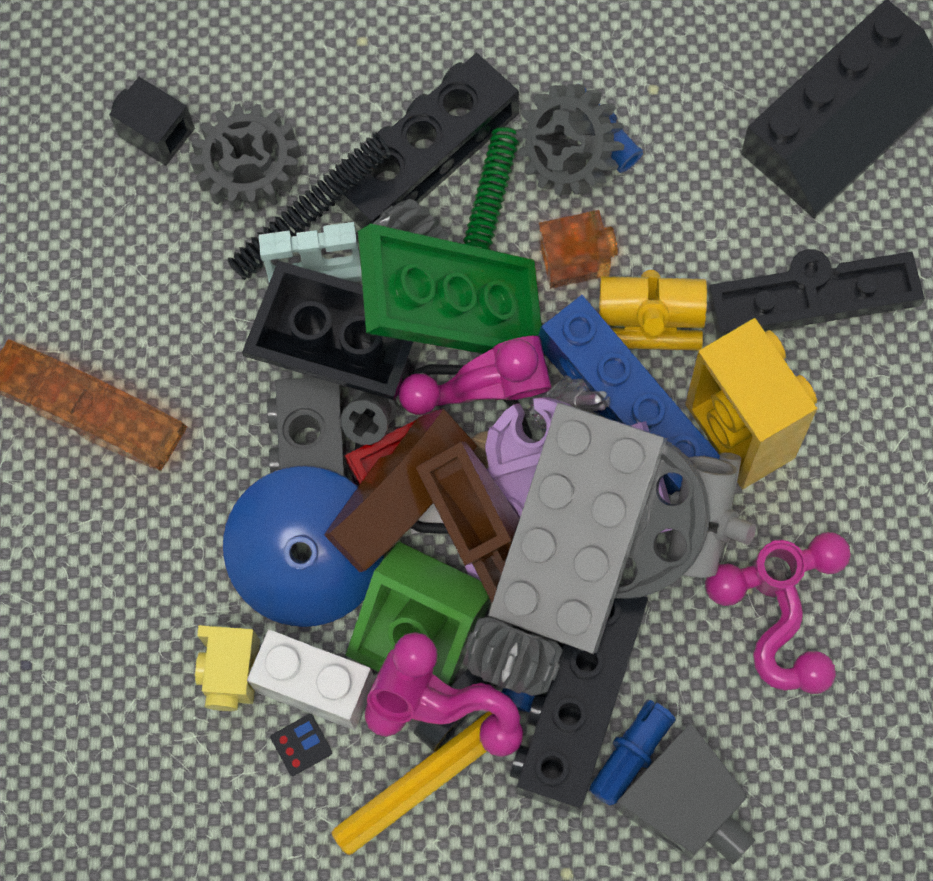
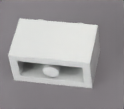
M269 629L247 678V682L256 693L352 730H356L367 703V695L375 681V677L369 667Z

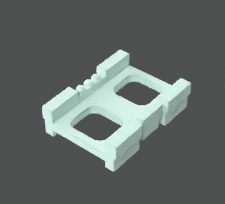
M354 222L323 226L324 233H318L315 230L300 232L294 237H291L290 231L259 235L261 260L264 261L269 282L276 267L272 264L271 260L293 257V252L299 253L302 261L292 265L352 282H361L360 253ZM326 248V252L352 249V255L325 259L322 256L321 250Z

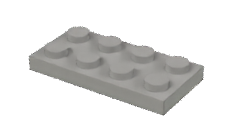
M557 403L488 616L592 654L597 652L667 438L563 403Z

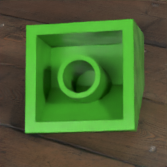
M398 542L374 570L345 656L379 672L387 654L394 649V645L401 637L414 632L425 634L434 642L437 648V661L433 668V675L451 687L463 663L469 634L471 631H474L477 620L484 618L491 600L480 580Z

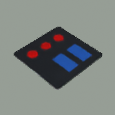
M307 714L270 736L291 777L296 776L333 754L312 714Z

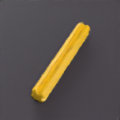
M490 711L485 713L336 826L332 831V836L341 850L347 855L356 852L487 751L479 740L480 727L483 721L493 713Z

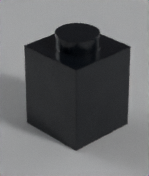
M138 77L129 89H124L118 94L109 113L117 134L121 139L165 166L168 165L195 130L187 105L141 77Z

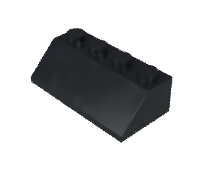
M884 0L747 127L741 154L815 219L933 107V47L925 30L892 2Z

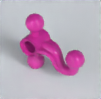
M526 336L497 344L493 349L468 362L451 380L441 385H438L437 381L424 373L410 375L402 382L399 388V401L402 407L409 413L424 415L432 411L436 406L446 404H463L475 400H518L545 393L551 390L552 386L540 337Z
M833 532L821 533L815 536L810 542L809 547L801 550L789 541H772L763 547L753 561L752 566L740 569L729 563L719 564L716 575L706 577L705 589L708 596L715 603L723 606L737 604L745 597L747 590L754 587L764 595L777 598L781 609V617L759 638L753 653L756 671L760 678L773 688L783 691L801 689L810 694H821L829 690L834 683L836 677L835 665L822 652L807 651L799 655L793 667L788 669L781 668L776 663L775 655L800 629L803 611L795 586L802 579L805 572L816 569L824 574H837L849 564L851 557L850 546L844 537ZM770 557H778L786 561L791 570L790 579L778 581L771 578L765 570V560Z
M409 633L397 641L394 649L387 654L367 695L368 704L365 708V722L371 731L376 735L388 737L396 735L406 725V722H409L411 719L432 724H449L473 711L485 710L493 714L487 717L480 727L479 740L483 748L491 755L499 757L511 755L518 750L522 744L523 728L519 722L520 714L517 706L507 695L490 685L482 683L473 684L464 689H455L445 684L433 675V668L437 661V648L434 642L425 634Z

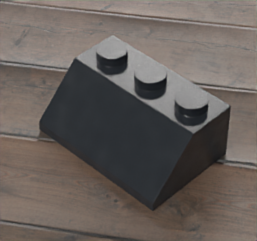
M278 261L242 354L247 358L395 400L399 395V388L402 382L408 376L413 375L424 343L366 333L362 284Z

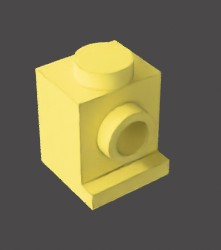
M199 625L197 636L207 647V651L199 652L197 656L195 681L196 685H202V692L206 696L205 708L218 711H237L238 703L253 704L255 691L247 682V678L260 647V639L255 631L244 628Z

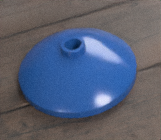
M307 465L292 466L263 476L240 496L226 522L223 536V557L228 576L234 588L251 608L264 617L281 624L312 627L338 620L352 612L364 601L374 570L384 560V554L366 571L359 572L324 536V533L358 488L354 482L326 468ZM297 542L308 544L311 548V557L304 561L297 560L292 555V545Z

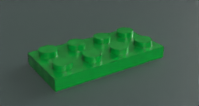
M372 223L358 231L366 333L481 354L493 349L497 344L508 340L539 335L542 325L535 260Z

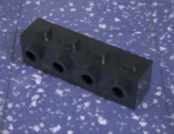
M648 597L614 599L598 651L593 654L565 643L557 642L563 651L558 662L561 665L556 679L551 681L547 695L539 694L535 696L527 724L535 726L536 729L530 747L521 745L518 748L510 771V777L519 779L516 786L518 795L580 815L644 616Z

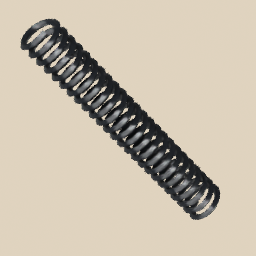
M372 132V137L376 138L385 153L379 149L371 138L366 137V142L377 153L379 159L365 143H360V148L372 160L373 164L367 160L358 148H354L355 155L365 164L367 169L361 165L353 154L348 153V159L360 171L361 175L356 172L347 159H341V163L353 175L355 180L349 176L340 164H335L338 173L334 169H329L331 177L323 174V179L327 185L322 180H317L319 188L316 185H311L312 192L305 190L306 197L299 195L300 202L293 201L294 208L287 206L288 213L281 211L282 218L275 216V222L269 221V227H263L264 233L257 232L258 238L251 237L252 243L245 242L246 248L239 247L240 253L234 252V258L228 257V264L242 277V280L251 278L252 273H257L258 268H263L264 261L261 260L259 235L290 231L291 237H294L299 232H305V227H310L311 222H316L317 216L322 217L323 211H329V206H335V201H341V195L346 196L347 190L352 191L353 185H359V180H365L366 174L370 175L372 169H378V164H384V158H390L389 148L377 132ZM340 175L348 182L349 186L344 183ZM333 179L342 187L343 191L338 188ZM329 187H330L333 191H335V193H336L337 196H335V195L331 192V190L329 189ZM322 191L330 198L331 202L327 200ZM316 196L324 203L325 207L320 204ZM312 204L318 208L319 212L314 209ZM306 209L312 214L313 217L309 216ZM300 214L306 219L307 223L303 221ZM295 221L300 224L301 228L297 226Z

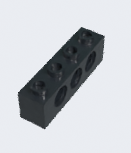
M477 52L464 64L462 62L456 63L447 71L442 83L429 95L422 94L418 96L408 107L406 115L392 127L385 126L377 132L388 146L390 158H384V164H378V169H372L370 175L366 174L365 180H359V185H353V190H347V195H341V201H335V204L361 228L371 223L373 224L380 218L379 215L391 205L394 207L401 201L412 199L419 204L483 147L492 137L494 129L505 127L519 114V90ZM455 108L469 110L467 114L462 116H453L448 113ZM373 137L372 140L377 144L379 149L385 153L380 143L376 140L375 137ZM421 139L434 142L427 148L412 146L414 142ZM369 147L372 153L379 159L377 153ZM363 152L367 160L373 164L372 160ZM357 157L361 165L367 169L365 164ZM350 162L356 172L361 175L360 171ZM341 164V166L347 171L349 176L353 180H355L353 175L343 166V164ZM384 171H392L398 174L389 181H380L375 178ZM340 175L344 183L349 186L348 182ZM333 179L338 188L343 191L342 187Z

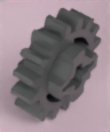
M569 84L567 88L565 85H553L549 87V95L536 94L533 96L537 107L536 110L528 109L522 111L521 115L529 124L527 128L516 130L517 136L526 139V146L520 148L517 151V155L521 157L529 156L531 162L527 165L524 172L526 175L541 174L538 181L539 188L554 187L555 195H568L572 191L574 195L590 192V185L602 186L606 183L602 170H617L619 165L611 158L613 151L624 150V144L614 141V133L619 132L624 127L623 123H611L609 117L613 114L616 107L614 104L599 105L602 92L599 90H587L585 92L583 84ZM559 135H566L571 137L572 140L580 141L581 145H575L568 142L567 139H561ZM590 156H592L591 159H590V161H589L588 164L586 165V160H587Z
M239 103L234 105L233 116L227 117L222 111L218 110L215 112L218 121L215 126L207 123L200 125L205 140H192L191 145L196 156L191 158L190 161L194 173L199 174L196 178L202 192L210 190L211 198L215 204L218 205L227 197L232 211L237 212L242 201H246L254 212L258 211L259 199L266 198L269 203L274 205L277 203L275 191L278 188L286 192L292 190L290 178L287 175L295 176L300 174L301 170L296 158L301 156L298 141L294 140L293 127L290 123L282 125L279 112L275 110L265 118L261 105L255 104L251 113L247 114L243 112ZM274 143L279 149L277 162L273 161L271 157L273 153L272 145ZM216 153L221 156V160L218 163L220 167L218 172L214 169Z

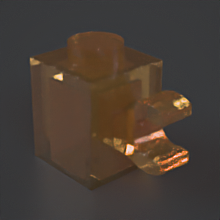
M599 210L539 222V247L550 289L610 275L611 257L618 256L617 241L613 227L603 226Z

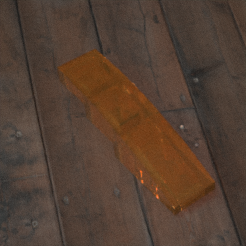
M8 339L0 351V395L28 406L43 418L76 431L91 443L157 471H162L188 428L183 422L138 398L20 343Z

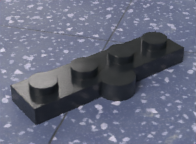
M806 249L793 257L788 272L710 284L708 288V297L718 339L756 318L762 329L766 332L767 330L774 331L920 307L925 299L913 251L839 263L837 268H832L829 258L823 252L815 249Z

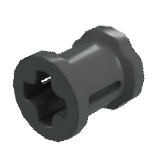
M357 390L352 401L342 412L341 427L345 435L353 442L361 445L374 444L379 442L386 434L389 424L397 415L399 405L396 399L390 400ZM367 409L372 410L375 413L374 418L366 415L365 411Z

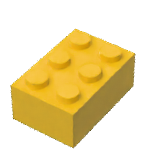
M756 318L698 351L685 403L719 455L721 453H733L742 458L737 480L742 490L796 458L818 409L815 405L817 397L810 383L804 376L794 375L784 360L786 353L782 343L771 330L765 332Z

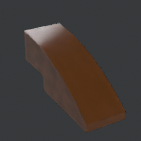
M445 409L418 417L394 452L377 460L324 533V536L359 572L366 571L433 504L416 467L461 441H465L473 452L478 446Z
M461 441L420 464L416 469L464 565L473 564L493 603L519 523V517L478 457L465 441Z

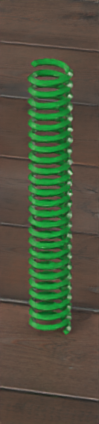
M499 127L492 131L491 144L488 146L489 151L486 153L487 158L484 160L485 165L482 167L483 172L480 174L481 179L476 189L477 194L473 202L474 208L471 209L472 215L469 217L470 222L467 224L468 229L465 231L466 237L463 239V243L466 245L491 250L489 246L493 244L491 239L495 237L493 233L497 230L495 224L499 222L497 217L501 215L499 210L503 208L501 203L505 201L503 196L506 194L505 188L508 187L507 181L510 180L508 174L512 173L510 167L514 165L512 160L516 158L514 153L518 151L516 146L519 145V141L514 136L497 134V132L506 131L516 135V130L510 127ZM499 138L509 139L515 143L506 142ZM498 145L507 146L509 148H512L513 150L504 149L499 147ZM496 152L510 155L511 157L502 156L500 154H497ZM496 160H502L509 164L500 163ZM494 167H500L507 171L498 170ZM492 174L501 175L505 178L496 177ZM490 181L499 182L503 185L494 184ZM488 188L496 189V190H499V191H501V192H495V191H492V190H490V189H488ZM488 196H494L499 199H493ZM483 210L492 211L494 213L485 212Z

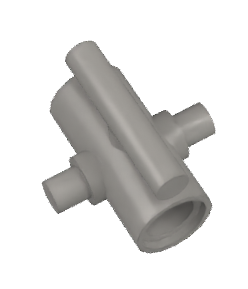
M721 453L719 459L705 456L689 458L704 482L710 506V521L702 551L693 565L684 574L686 576L698 578L715 576L718 571L719 562L722 559L725 543L733 539L748 545L754 538L756 525L740 519L737 511L732 510L742 459L739 455L733 453ZM682 477L680 492L676 491L672 495L668 494L671 504H681L688 496L689 487L684 477ZM673 529L667 559L678 560L685 554L686 540L679 531Z

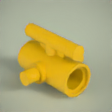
M647 270L643 272L641 277H600L599 315L609 326H625V328L611 329L628 349L694 351L702 349V330H679L677 328L705 327L707 307L706 279L661 278L660 274L655 270Z

